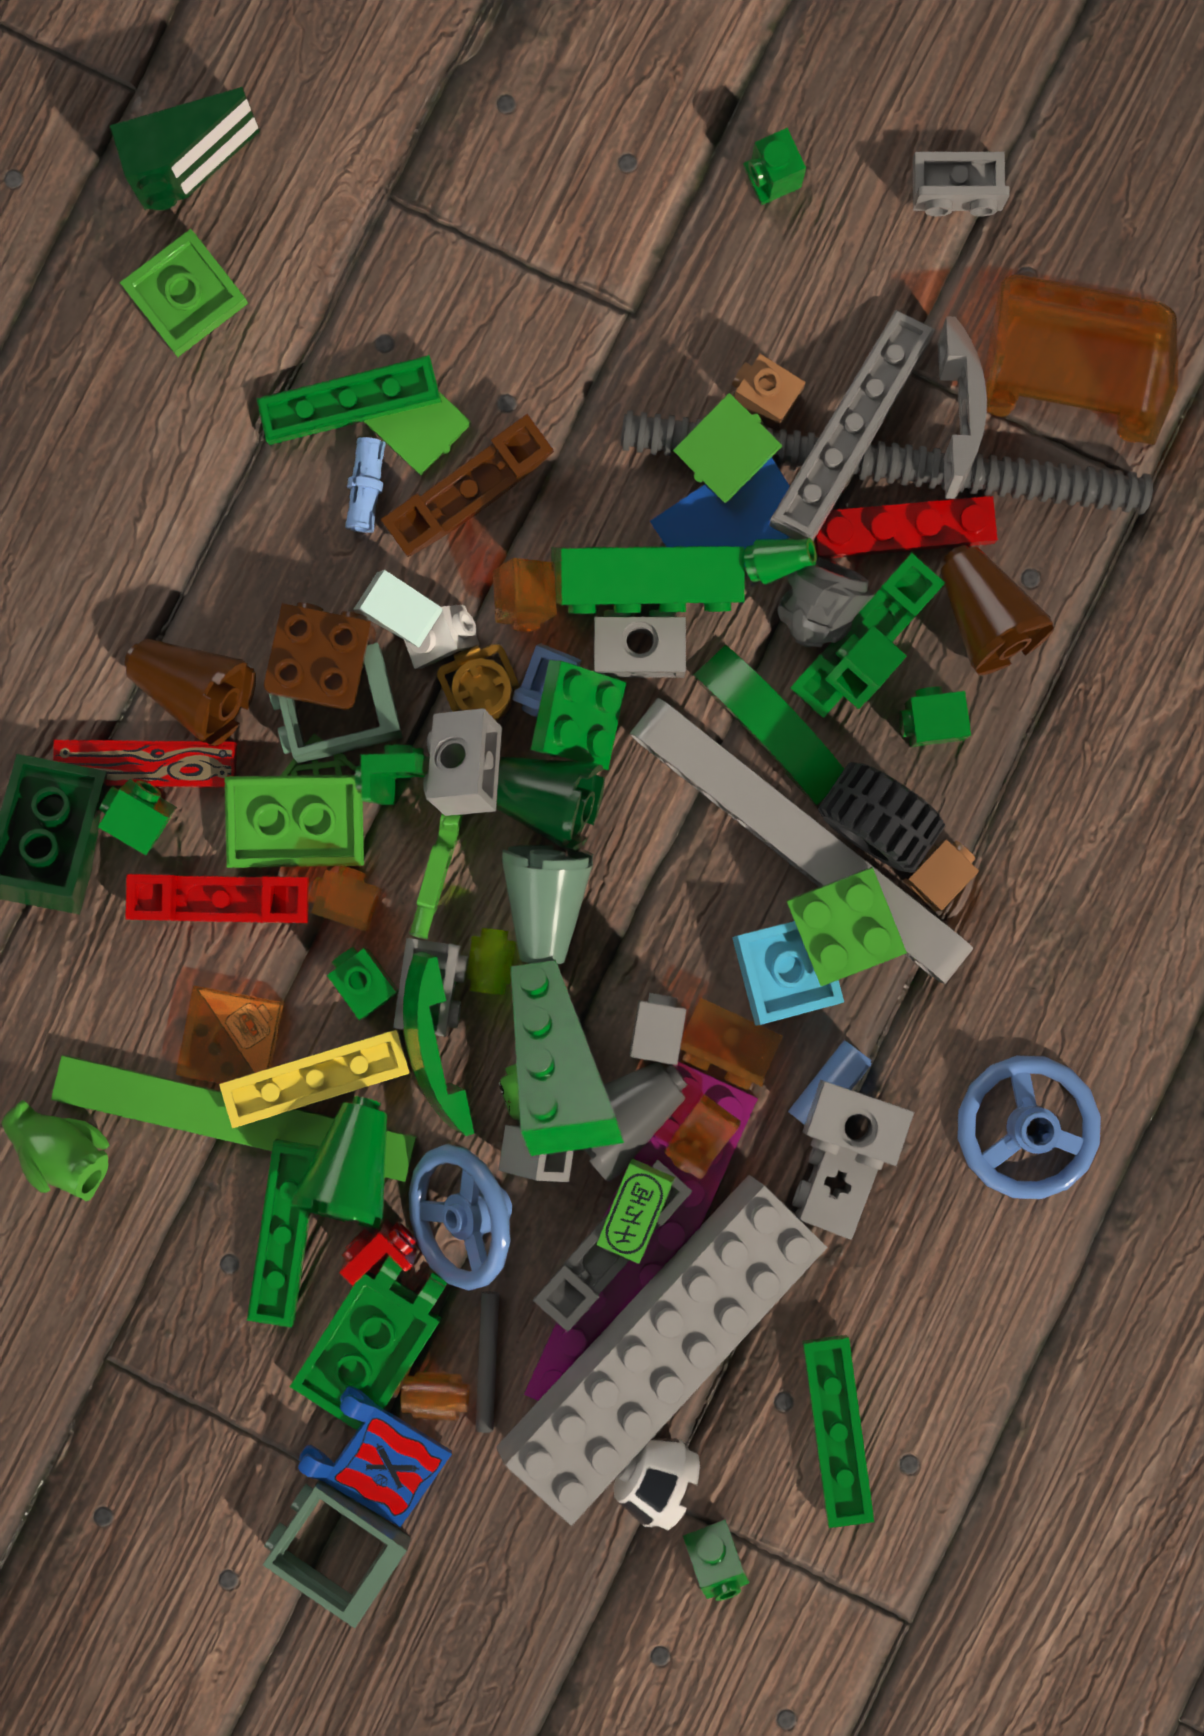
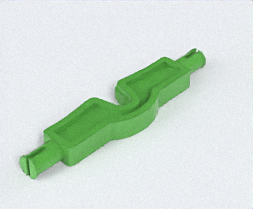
M464 759L461 760L456 767H458L464 761ZM441 814L436 844L431 849L417 900L415 917L409 932L412 936L428 939L433 916L438 907L447 871L456 846L463 814L451 816Z

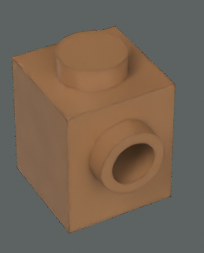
M759 354L753 365L747 362L743 364L734 378L732 386L737 389L734 398L751 415L758 414L762 422L778 431L802 395L806 382L764 355Z
M946 839L940 841L936 846L933 844L915 872H910L902 881L934 912L942 911L973 879L979 870L972 864L975 860L974 855L963 844L956 840L951 844Z

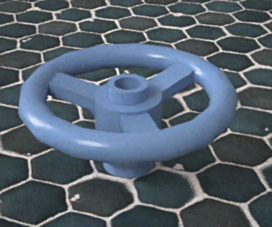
M1017 1055L990 1065L969 1085L958 1110L957 1139L968 1167L987 1187L1011 1198L1043 1199L1069 1189L1089 1170L1100 1145L1101 1116L1091 1089L1071 1068L1045 1056ZM1030 1074H1042L1061 1083L1075 1098L1083 1118L1082 1138L1061 1130L1058 1118L1051 1111L1036 1105ZM1011 1077L1017 1108L1008 1117L1006 1125L1007 1134L982 1153L975 1136L976 1113L985 1094L999 1081ZM1031 1120H1034L1036 1130L1032 1135H1027V1126L1030 1125ZM1057 1147L1075 1154L1074 1159L1058 1174L1040 1181H1017L997 1172L995 1169L1020 1149L1035 1154H1042Z
M444 1144L427 1151L413 1171L408 1192L410 1222L417 1245L430 1268L448 1284L465 1290H474L491 1284L505 1265L510 1245L509 1219L512 1214V1204L507 1192L499 1186L490 1169L482 1160L466 1148ZM450 1163L458 1165L463 1169L459 1193L450 1195L445 1202L427 1201L426 1194L430 1177L438 1166ZM429 1221L444 1223L446 1229L455 1238L464 1240L472 1271L457 1268L444 1256L434 1239ZM491 1232V1244L487 1256L482 1236L484 1233Z

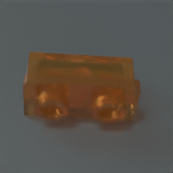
M699 998L682 1034L680 1049L685 1051L682 1060L705 1071L708 1070L710 1064L718 1066L727 1071L724 1077L725 1080L749 1091L752 1083L763 1086L766 1080L764 1077L783 1036L761 1025L755 1026L754 1022L703 998Z

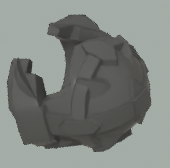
M817 557L815 565L802 568L787 575L788 581L793 588L782 597L778 606V615L781 621L787 624L789 632L795 638V642L809 648L812 646L822 647L824 643L830 641L836 643L847 636L851 630L853 619L875 595L867 589L868 580L864 576L840 564Z

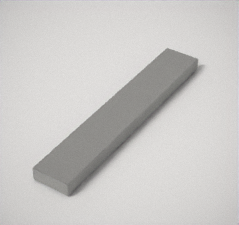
M897 310L894 311L771 517L770 527L793 539L811 538L812 541L815 539L932 340L935 329Z

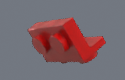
M385 1218L380 1229H374L370 1233L364 1228L346 1245V1250L342 1253L345 1261L339 1273L353 1286L385 1253L407 1272L415 1261L417 1249L413 1244L417 1240L402 1223L397 1221L392 1225Z

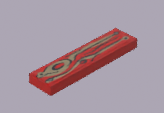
M54 740L53 761L107 771L106 787H122L131 779L134 782H147L154 787L225 788V777L236 776L237 743L223 742L214 746L202 741Z

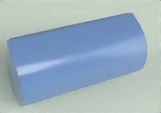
M844 1040L788 1112L805 1125L820 1080L852 1090L871 1066V1060Z

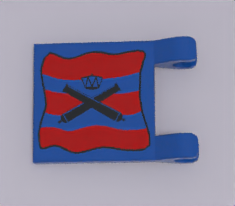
M349 1386L341 1395L340 1409L345 1415L363 1423L335 1463L318 1448L307 1445L299 1456L298 1468L304 1475L329 1484L401 1527L452 1455V1450L378 1406L359 1389Z

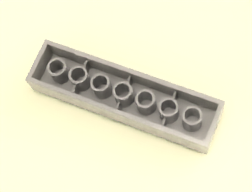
M748 1175L496 1446L505 1466L572 1526L826 1250L827 1246L766 1186Z

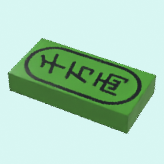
M632 1158L596 1245L639 1264L675 1177Z

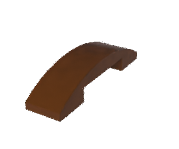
M528 414L492 438L490 446L424 494L419 496L416 493L381 519L407 557L433 544L470 520L523 480L554 452Z

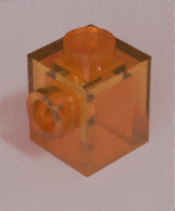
M512 558L493 570L495 623L511 624L516 631H534L540 628L541 623L557 615L554 562Z
M340 865L338 873L326 870L323 878L319 876L315 878L308 902L314 904L311 911L313 914L368 931L383 889L365 883L366 873Z

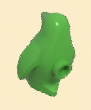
M25 1100L20 1101L15 1107L11 1108L4 1116L2 1126L6 1136L15 1148L26 1180L41 1193L50 1191L49 1184L86 1202L94 1196L108 1170V1155L103 1151L109 1146L106 1137L86 1121L40 1114L30 1107Z

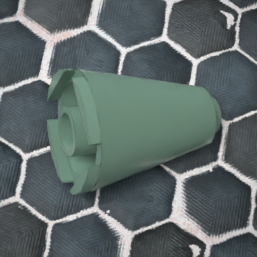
M517 845L508 847V851L503 849L502 864L520 960L528 964L556 960L557 964L564 963L593 867V854L580 849L576 853L567 850L566 855L563 851L553 850V845Z

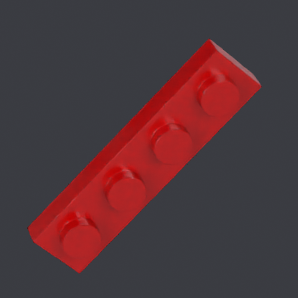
M993 496L831 510L815 537L817 557L827 559L952 548L962 545L995 544L998 538Z

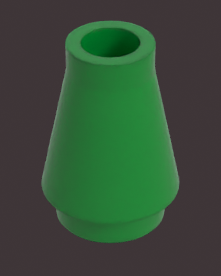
M811 538L756 539L754 544L746 546L744 551L745 567L749 578L753 582L761 581L763 584L771 583L802 568L813 566L817 560L815 545Z

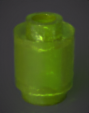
M482 928L481 937L471 936L466 979H471L470 991L505 995L506 985L511 984V966H514L517 942L508 940L509 931Z

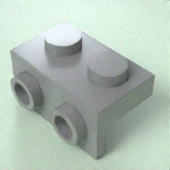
M915 152L913 156V211H925V214L936 217L948 215L952 211H970V214L974 216H990L997 211H1002L1009 198V186H1005V152Z
M406 938L393 1028L404 1030L403 997L405 982L413 954L419 952L437 956L446 997L445 1002L429 1006L435 1034L446 1037L449 1035L450 1027L458 1028L461 1001L454 1000L456 982H465L468 956L460 955L462 946Z

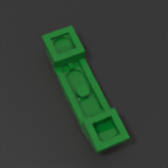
M911 553L881 586L875 596L856 615L847 636L836 643L831 642L789 689L819 716L824 718L843 697L839 691L825 680L841 662V659L835 653L853 633L861 639L872 626L893 642L943 587L945 582Z
M725 645L693 677L723 709L726 707L779 763L791 781L817 806L827 796L843 772L844 767L781 696L741 657Z
M425 952L415 953L408 968L403 997L404 1035L410 1063L424 1096L439 1117L455 1131L465 1136L474 1134L465 1089L450 1082L445 1083L429 1008L431 1005L446 1001L437 956Z

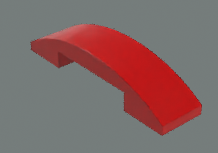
M127 874L125 920L308 923L309 878Z

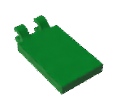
M390 1256L377 1275L368 1270L354 1284L290 1385V1388L355 1430H358L363 1422L353 1419L341 1411L340 1398L345 1389L349 1386L359 1389L375 1404L384 1409L441 1320V1317L432 1312L431 1309L445 1289L447 1282L433 1272L418 1295L396 1280L402 1268Z

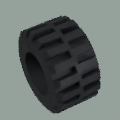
M848 763L818 808L826 823L851 843L881 862L905 872H915L945 827V823L939 813L923 798L887 774L862 763Z

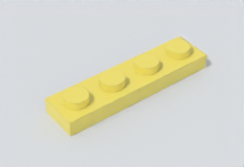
M393 1030L221 1083L219 1086L233 1129L403 1076L410 1072L397 1030Z

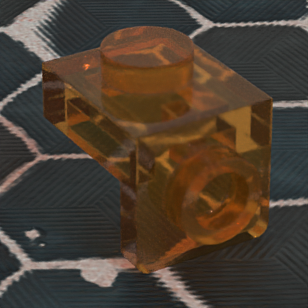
M704 1094L674 1132L664 1152L679 1169L692 1173L697 1178L702 1179L712 1161L738 1130L741 1121Z

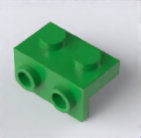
M412 745L384 746L385 754L361 755V766H357L355 771V786L357 792L362 793V801L381 805H395V778L425 777L429 771L430 757L424 755V749L412 748Z

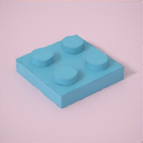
M795 921L732 937L755 1026L844 1003L839 980L820 986Z

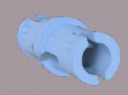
M360 437L357 438L353 475L348 478L347 488L350 489V502L345 528L357 532L372 533L374 532L378 494L383 493L384 483L380 479L386 443L384 441L381 442L379 439Z

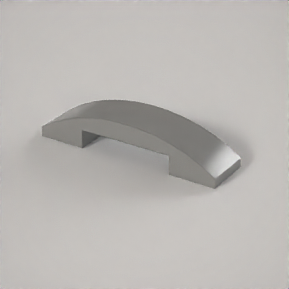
M946 316L938 340L940 380L957 381L960 435H952L943 461L945 499H955L968 477L983 437L987 413V394L982 365L972 340L956 317Z

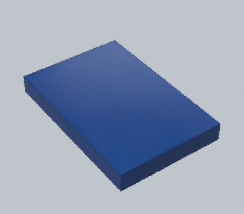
M771 457L726 504L704 484L650 520V523L666 547L743 546L746 548V546L753 545L756 539L790 538L789 536L770 527L769 524L771 517L790 485Z

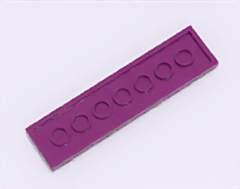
M679 1061L677 1065H674L688 1084V1086L682 1089L686 1099L634 1159L648 1166H652L659 1160L692 1192L662 1226L660 1225L651 1235L640 1263L629 1260L599 1294L598 1299L568 1332L560 1324L555 1323L527 1384L524 1395L539 1401L700 1228L758 1100L757 1097ZM628 1165L625 1168V1171L620 1179V1182L615 1190V1193L610 1201V1204L605 1212L604 1217L611 1210V1207L620 1188Z

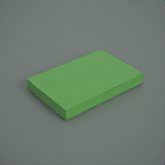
M355 775L225 777L227 868L364 865L362 793H358L356 790Z

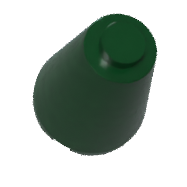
M500 757L496 809L563 849L576 853L584 846L588 837L580 835L585 824L594 825L600 809L605 777L598 776L597 773L604 770L603 766L593 762Z

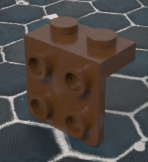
M298 602L296 606L282 603L264 680L265 690L275 696L345 710L352 708L356 700L367 645L375 643L377 633L372 621H368L366 616L355 612L342 611L338 615L324 612L322 607L310 603Z

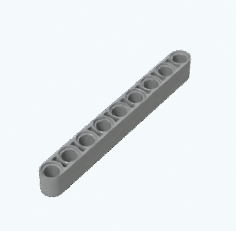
M657 698L629 733L641 746L818 887L872 867L663 700ZM873 867L907 951V954L904 955L930 976L945 985L971 953L973 947Z

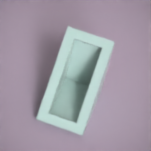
M386 570L376 573L353 609L356 613L366 616L368 620L418 648L443 611L439 605Z

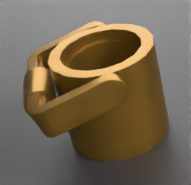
M492 644L482 649L478 645L454 654L455 660L439 667L437 671L438 679L452 712L459 711V709L464 711L484 708L498 721L507 714L512 706L513 689L515 691L520 688L507 654L500 644ZM499 653L504 668L495 661L484 658ZM458 669L453 678L451 692L445 674Z

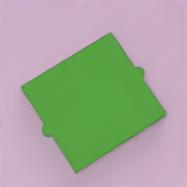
M441 393L442 402L364 421L376 435L420 476L442 454H449L451 452L450 446L472 424Z
M729 393L673 451L695 472L694 479L699 483L704 482L726 504L782 445L760 424L761 418L758 414L751 415Z

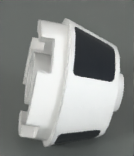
M653 1437L615 1478L614 1497L644 1527L660 1526L669 1530L678 1523L687 1509L679 1504L686 1491L688 1481L697 1485L700 1470L699 1455L690 1451L680 1438Z

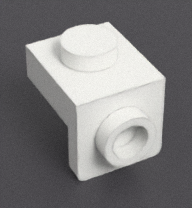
M464 605L441 606L443 611L419 648L404 640L415 669L425 668L458 651H464L476 645L479 646L475 622Z

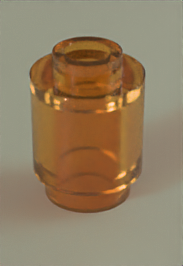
M417 1371L415 1376L405 1375L401 1393L402 1413H411L415 1419L458 1421L460 1412L468 1411L470 1385L462 1384L461 1374Z

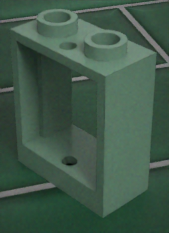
M378 643L367 645L363 668H366L380 727L305 745L295 700L269 694L274 711L279 709L282 711L285 726L278 727V734L284 754L292 752L293 758L298 764L403 738L383 654Z
M318 1480L313 1488L307 1484L303 1486L290 1506L291 1509L297 1512L287 1527L279 1522L264 1544V1547L270 1550V1553L263 1566L344 1622L356 1628L407 1552L411 1537L369 1508L329 1484ZM320 1499L385 1543L352 1594L286 1550Z

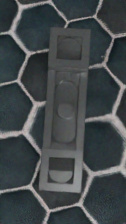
M659 1160L651 1167L675 1177L653 1233L660 1225L662 1226L692 1192ZM609 1212L533 1299L567 1332L598 1299L603 1289L629 1261L625 1257L596 1245Z

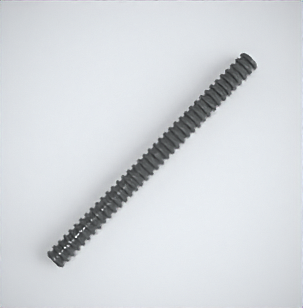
M627 410V413L624 414L622 426L623 451H629V447H635L636 452L639 453L643 452V448L650 449V454L655 455L657 450L664 451L665 456H670L671 452H674L673 450L703 419L697 418L696 423L689 422V417H683L682 421L675 420V415H669L668 419H662L659 413H655L654 417H647V412H641V415L637 416L633 415V410ZM772 427L766 428L782 445L772 456L780 470L782 466H789V471L793 472L796 471L797 467L801 468L819 439L815 437L814 432H809L807 436H801V431L797 430L792 435L787 434L786 429H780V432L776 433L773 432ZM878 441L877 445L870 443L853 474L858 475L859 480H865L866 476H872V480L875 482H879L880 478H886V482L892 484L894 479L900 480L901 485H907L908 481H912L916 487H920L922 483H927L928 488L934 489L937 484L941 485V488L945 490L943 461L945 453H941V449L936 447L931 452L927 451L926 446H920L918 450H915L911 444H906L905 448H899L898 443L892 442L891 446H885L884 441ZM977 453L968 477L959 492H962L964 488H969V492L976 494L978 490H983L984 495H990L994 491L997 492L998 497H1004L1006 493H1010L1013 499H1018L1020 495H1024L1026 500L1031 501L1035 496L1038 497L1040 502H1046L1048 498H1051L1054 504H1060L1062 500H1066L1067 505L1070 506L1080 502L1082 507H1088L1092 503L1096 509H1102L1104 505H1108V509L1111 511L1121 507L1123 512L1129 513L1132 509H1135L1137 514H1144L1151 503L1153 479H1151V475L1148 473H1143L1141 477H1137L1136 472L1130 471L1126 476L1123 475L1121 470H1115L1113 474H1110L1107 468H1101L1099 472H1095V468L1091 466L1081 470L1080 465H1073L1069 469L1065 463H1059L1057 467H1053V463L1050 461H1046L1044 465H1039V461L1034 459L1030 463H1025L1024 458H1017L1016 462H1012L1009 456H1004L1002 460H997L996 455L990 454L988 458H983L982 453Z

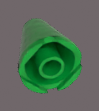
M354 1096L353 1103L344 1102L341 1105L294 1192L290 1206L342 1222H353L356 1220L359 1221V1226L374 1229L381 1228L384 1205L387 1114L379 1111L380 1102Z

